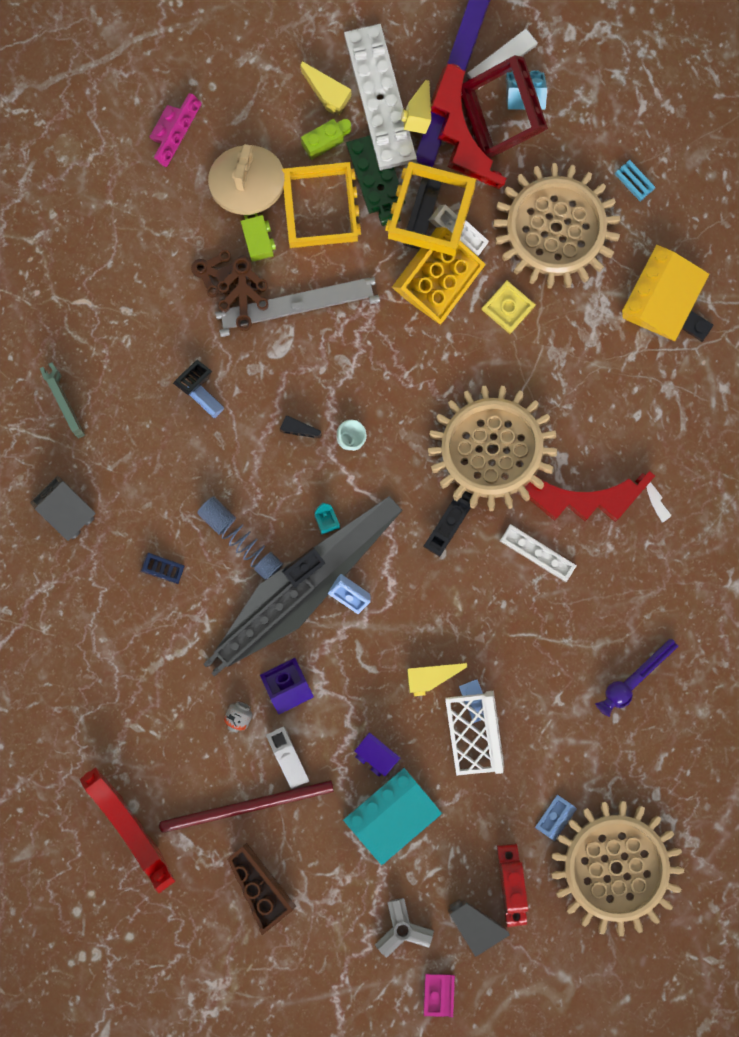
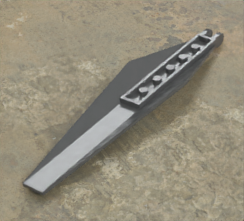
M389 496L314 547L326 564L298 586L294 587L282 572L286 567L260 583L214 651V654L204 663V666L212 665L219 658L223 663L213 670L212 675L215 677L225 667L233 665L299 629L329 595L328 591L340 574L345 576L402 512V509Z

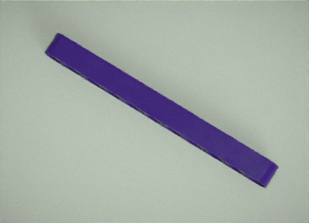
M490 0L468 1L447 64H456L466 72ZM431 112V122L426 134H423L416 153L417 163L430 167L434 166L442 140L438 139L445 119Z

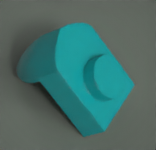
M321 503L314 513L321 535L340 529V524L333 507L328 503Z

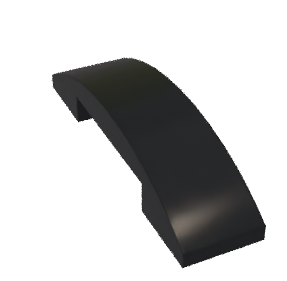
M465 491L458 501L452 500L424 544V548L439 557L442 555L471 509L470 499L473 494Z

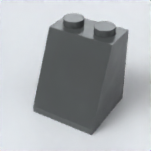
M58 475L30 502L33 508L67 541L75 539L80 534V529L84 525L88 526L94 520V515L96 514Z
M457 900L449 905L451 909L448 910V913L475 957L510 935L504 926L465 900L462 902Z

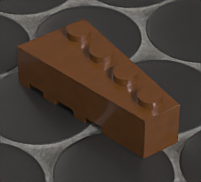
M247 843L227 858L236 880L242 888L243 895L251 908V913L254 919H256L260 933L263 935L292 912L296 905Z

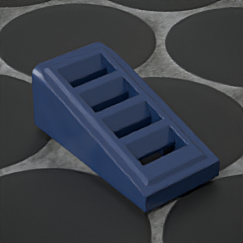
M146 553L140 572L179 584L185 565ZM152 559L154 563L151 570H149L148 566ZM158 562H161L159 573L155 572ZM166 564L170 565L167 574L164 575L163 572ZM173 567H176L177 570H176L175 576H174V578H172V577H170V576H171Z

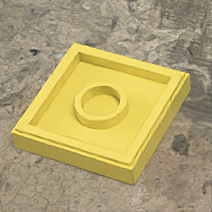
M506 280L481 310L511 334L536 304Z

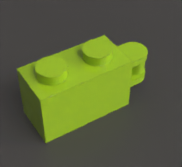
M332 119L301 136V144L310 160L343 143L344 136L351 132V122L348 119H343L336 123L335 119Z
M257 213L244 215L245 220L241 221L251 262L273 257V250L276 247L273 238L269 239L268 232H271L268 220L264 221L263 215L258 216ZM255 215L253 218H247L248 216Z

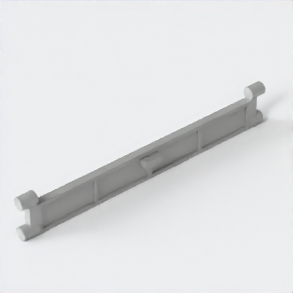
M372 277L269 299V307L265 311L259 310L256 303L247 304V310L252 323H257L369 298L370 304L379 303L380 299L379 295H373L372 285H376L375 278ZM260 302L259 306L265 307L266 302ZM239 306L230 308L228 312H215L216 318L222 319L224 329L219 330L221 337L229 336V329L237 327L236 319L240 316ZM241 322V326L248 325V322Z

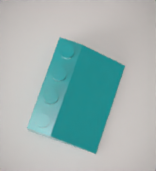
M403 768L346 816L343 821L376 860L383 865L437 819L442 812L407 770Z

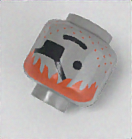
M239 701L230 704L224 716V722L228 725L227 728L236 733L246 730L253 716L250 710L251 707Z

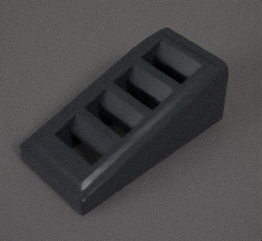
M196 360L173 384L187 395H190L209 379L212 371Z
M289 416L285 417L280 427V432L311 438H321L322 436L320 430Z

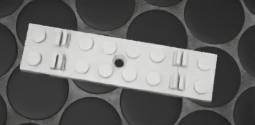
M381 24L344 32L379 170L405 165L409 162H417L410 131L404 130V122L401 121V114L404 109ZM383 95L384 98L382 100H378L377 96Z

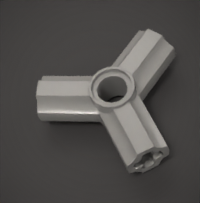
M404 898L388 901L387 904L393 927L374 944L377 949L387 958L405 940L429 948L434 930L410 923ZM400 925H406L408 932L405 935H399L397 928Z

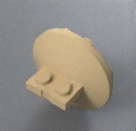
M246 144L231 148L221 154L210 169L208 184L211 195L219 206L229 212L241 215L259 213L272 206L282 194L284 189L283 167L279 159L265 148Z

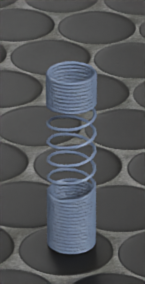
M215 496L208 499L200 507L197 514L218 535L222 534V539L233 535L229 541V546L239 543L236 553H241L248 548L243 559L248 560L255 556L251 562V567H255V572L260 574L264 580L277 573L283 566V563L272 552H269L257 564L252 566L257 556L265 548V545L245 559L248 551L258 538L241 551H238L240 545L251 531L234 544H231V541L243 527V524L230 535L223 537L236 517Z

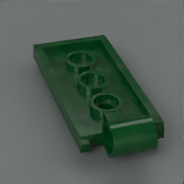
M371 135L348 141L346 146L368 213L378 212L381 225L386 226L387 221L392 220L393 214H391L393 202L397 203L398 200L396 192L400 184L395 169L392 167L379 170ZM379 185L384 186L382 191L377 189Z

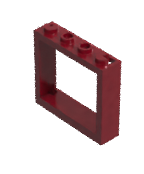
M514 55L462 84L461 98L465 103L466 114L472 124V132L477 139L478 147L488 157L492 158L548 129L524 57ZM512 70L531 128L493 146L475 90Z

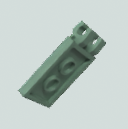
M51 362L49 363V367L52 369L50 374L44 367H41L40 371L44 380L48 383L71 431L79 439L85 436V433L59 384L62 376Z

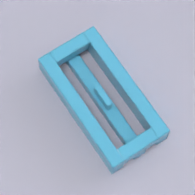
M630 160L615 172L619 180L639 201H642L655 189V186ZM623 171L642 190L643 194L622 174ZM631 171L641 180V182L631 173Z

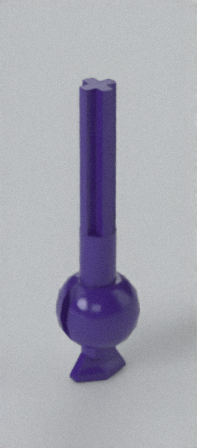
M669 639L624 682L615 681L606 688V700L595 703L601 713L610 717L614 707L624 708L629 705L633 697L632 690L678 647L675 641Z

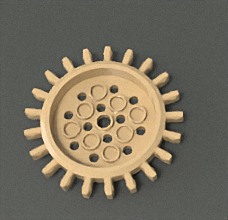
M553 163L550 170L551 176L543 178L540 168L536 166L533 170L536 181L529 183L520 174L517 181L523 189L519 193L509 186L505 188L504 193L514 201L512 205L498 202L496 209L508 213V218L506 220L494 219L493 227L507 228V234L496 237L495 243L496 245L510 243L512 249L503 254V261L509 260L516 255L521 262L516 265L514 273L516 275L519 274L525 266L533 270L530 275L529 283L534 284L538 274L542 273L548 275L547 288L551 289L555 282L554 276L563 275L565 287L570 288L572 284L570 274L578 272L580 279L585 283L588 281L589 276L584 267L591 264L595 270L601 272L604 266L595 257L598 253L609 258L614 254V251L605 247L603 243L604 240L618 241L620 237L618 233L607 231V225H615L620 221V216L606 217L605 210L612 208L616 201L615 199H609L601 203L598 196L604 192L606 185L603 183L592 191L586 186L592 177L590 172L580 182L573 179L575 174L574 165L570 166L567 171V177L558 176L557 163ZM555 197L557 198V201L552 202L550 198ZM569 202H574L576 206H569ZM528 210H533V211H534V214H533V215H529V214L527 213V211H528ZM551 215L552 219L548 220L545 216ZM564 220H570L571 224L566 225ZM553 223L561 225L559 232H554L551 229ZM586 224L589 226V229L585 230L582 226ZM526 227L529 229V232L525 233L522 229ZM545 232L548 236L543 238L541 233ZM564 237L566 242H560L559 238ZM582 242L584 247L580 248L578 243ZM541 250L543 254L539 256L536 254V251ZM559 255L561 260H555L554 256Z
M482 386L481 395L483 399L473 401L472 395L467 390L464 392V398L468 405L460 409L451 400L448 404L450 410L455 415L451 419L441 414L437 415V421L446 426L445 431L430 430V438L441 440L442 447L428 448L429 456L441 455L443 457V462L431 466L432 472L438 473L442 470H447L449 475L440 481V486L444 489L452 482H455L459 486L453 494V498L456 501L462 497L465 491L473 494L470 499V507L473 509L477 506L479 497L488 498L487 505L489 511H494L495 498L504 497L508 509L513 508V500L510 495L517 491L527 502L530 500V496L525 486L529 482L541 490L544 487L543 481L535 476L538 470L549 474L553 472V466L543 463L542 459L543 456H557V449L543 447V441L555 439L556 431L541 433L540 429L541 426L550 421V416L546 414L535 420L531 414L538 409L539 403L535 400L526 409L520 405L523 400V392L520 390L515 395L513 402L505 399V386L500 387L498 398H489L487 387ZM479 422H484V426L479 427L477 424ZM511 423L512 426L507 428L505 427V424ZM465 434L470 435L468 439L463 438ZM496 435L497 439L491 440L490 437ZM523 436L525 439L519 441L518 437ZM496 445L498 451L495 454H490L487 451L489 446ZM479 447L483 449L480 453L476 452V449ZM509 449L510 452L508 454H505L503 450ZM467 460L468 464L462 465L461 462ZM490 461L496 463L494 466H489ZM522 462L523 466L517 467L516 464ZM480 474L481 477L479 479H475L474 475ZM508 475L509 478L507 480H503L502 476Z
M620 801L618 805V815H610L607 802H601L602 817L594 819L592 812L588 808H584L583 814L588 820L586 825L581 828L576 821L572 819L568 821L569 826L576 831L572 840L564 835L557 836L560 843L568 845L566 854L551 853V858L556 861H564V870L550 873L551 878H566L568 885L555 892L556 896L564 897L571 893L575 901L568 905L566 911L571 914L578 907L582 906L586 913L582 917L580 924L586 927L590 923L591 918L596 916L600 918L598 932L603 935L607 930L608 921L616 922L618 936H624V922L630 920L633 921L634 928L638 933L643 932V926L639 917L645 914L649 916L651 921L658 924L660 920L654 913L653 908L658 903L665 909L672 910L673 908L672 904L663 898L666 889L674 893L681 892V888L678 885L669 883L671 873L678 875L684 873V869L679 866L670 867L669 858L680 855L682 851L680 848L666 850L663 844L666 840L672 838L674 835L673 831H665L662 835L658 836L654 828L659 825L661 818L659 816L653 817L648 825L641 822L645 812V807L639 806L636 809L633 818L627 817V805L624 801ZM620 832H623L625 834V838L623 840H620L618 838V834ZM602 834L605 836L604 842L598 840V837ZM643 850L647 851L645 858L641 857V851ZM623 852H626L628 855L626 860L621 859ZM602 855L608 856L606 862L601 861ZM583 857L588 858V863L585 865L581 863ZM619 862L622 869L619 873L611 871L612 863ZM646 870L650 872V876L648 878H645L643 876V873ZM629 873L630 879L625 880L623 875ZM605 875L610 876L611 879L609 882L604 881ZM586 877H589L591 879V882L588 885L584 884V879ZM628 893L633 894V898L631 900L626 899V895ZM608 895L613 896V901L610 903L606 901Z

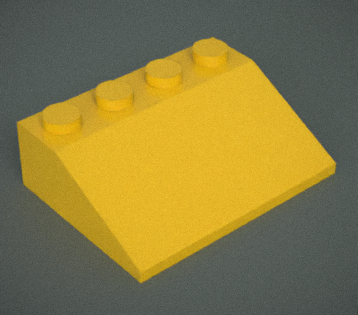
M436 227L430 237L450 242L453 233L445 227ZM461 241L459 242L456 256L421 248L393 284L392 288L405 300L441 325L486 264Z
M656 245L622 310L623 319L676 341L709 277V273L677 253Z

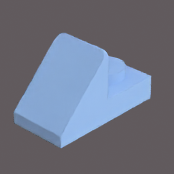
M477 679L459 686L462 696L483 694ZM482 699L473 700L469 706L479 712L483 707ZM468 710L472 720L475 717V714ZM478 717V718L474 721V723H476V722H478V721H481L482 719H480V718Z

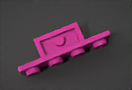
M191 93L188 94L181 108L166 106L149 137L154 142L161 143L154 158L163 167L169 165L202 104Z

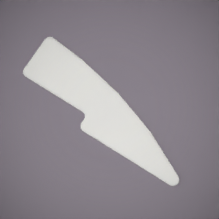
M650 482L646 486L649 498L658 517L662 522H665L671 517V514L662 504V496Z

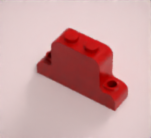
M517 844L498 845L496 847L506 927L527 925L526 912H528L523 865L519 860ZM506 852L512 853L511 859L505 858ZM514 913L520 914V918L518 920L513 919L512 916Z

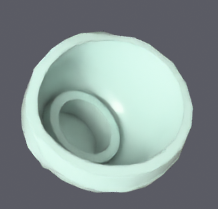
M346 420L339 425L336 439L343 449L354 451L363 446L367 434L365 427L357 420Z

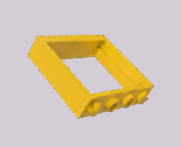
M350 162L282 169L284 173L283 188L290 248L358 241V235H361L360 223H356V217H359V207L354 204V198H357V188L352 185V180H355V170L351 169ZM345 174L351 233L296 238L291 180Z
M409 162L407 168H403L401 179H403V183L398 185L397 203L393 202L391 208L392 220L387 221L385 231H388V239L456 256L475 190L476 179ZM412 174L466 188L450 242L396 228Z

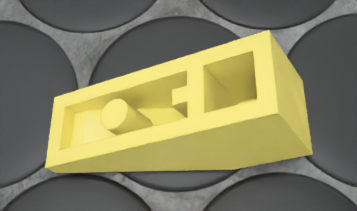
M302 62L301 72L323 106H325V109L330 113L340 115L351 98V89Z
M425 80L409 101L406 110L402 111L401 121L404 122V130L426 134L431 122L430 84L428 80Z
M467 663L407 669L409 693H414V696H425L427 691L432 690L467 668Z

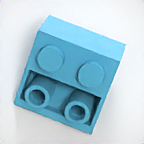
M533 70L529 73L541 109H546L547 85L544 72ZM513 71L506 73L507 108L525 109Z

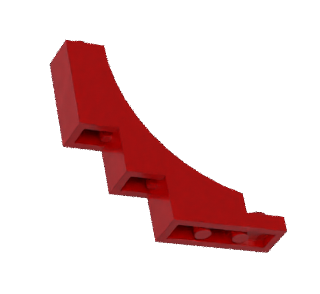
M447 64L442 70L431 100V112L445 118L438 139L455 146L447 167L496 189H500L504 186L507 178L503 177L498 171H490L493 161L478 147L464 120L461 89L465 71L456 64Z
M649 471L646 475L642 473L636 479L637 485L630 479H627L614 487L594 492L569 491L553 486L543 481L544 487L542 490L531 482L525 486V489L529 492L530 501L554 521L566 507L571 509L583 521H586L598 507L616 522L652 481L655 475Z
M96 767L80 778L84 790L120 834L142 870L150 878L154 889L161 893L173 884L175 879L159 847L145 833L140 821L128 809L122 796Z

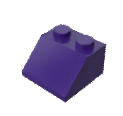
M296 658L260 675L278 715L314 697Z
M370 732L355 749L357 753L355 757L363 764L367 761L372 766L370 770L379 777L381 774L386 776L400 759L399 756Z

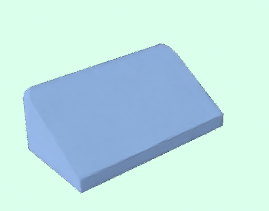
M202 386L190 394L213 418H216L224 410V407Z
M342 574L337 577L328 591L330 596L357 614L371 602L370 594Z
M557 795L535 828L553 841H556L557 836L560 835L577 808Z

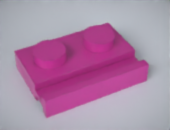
M425 973L424 1016L453 1017L455 975Z

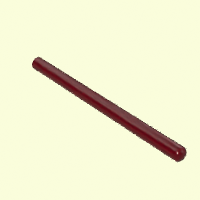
M330 780L164 820L159 823V829L162 833L332 793L334 792L333 784Z

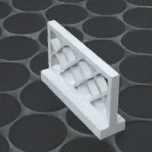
M486 691L485 694L446 698L456 776L486 772L503 773L504 760L494 691ZM482 699L483 707L479 712L469 706L473 700ZM459 702L464 708L457 714L451 709V703ZM466 709L475 714L470 723L461 717ZM478 717L485 722V727L481 731L472 725ZM458 719L467 725L462 733L454 728V724ZM469 728L478 733L473 741L464 736ZM480 736L488 741V745L484 750L475 744ZM461 738L470 744L464 752L457 748V742ZM471 747H474L481 753L476 760L467 755ZM484 755L490 760L491 766L483 767L477 762ZM463 757L472 763L469 769H460L459 762Z

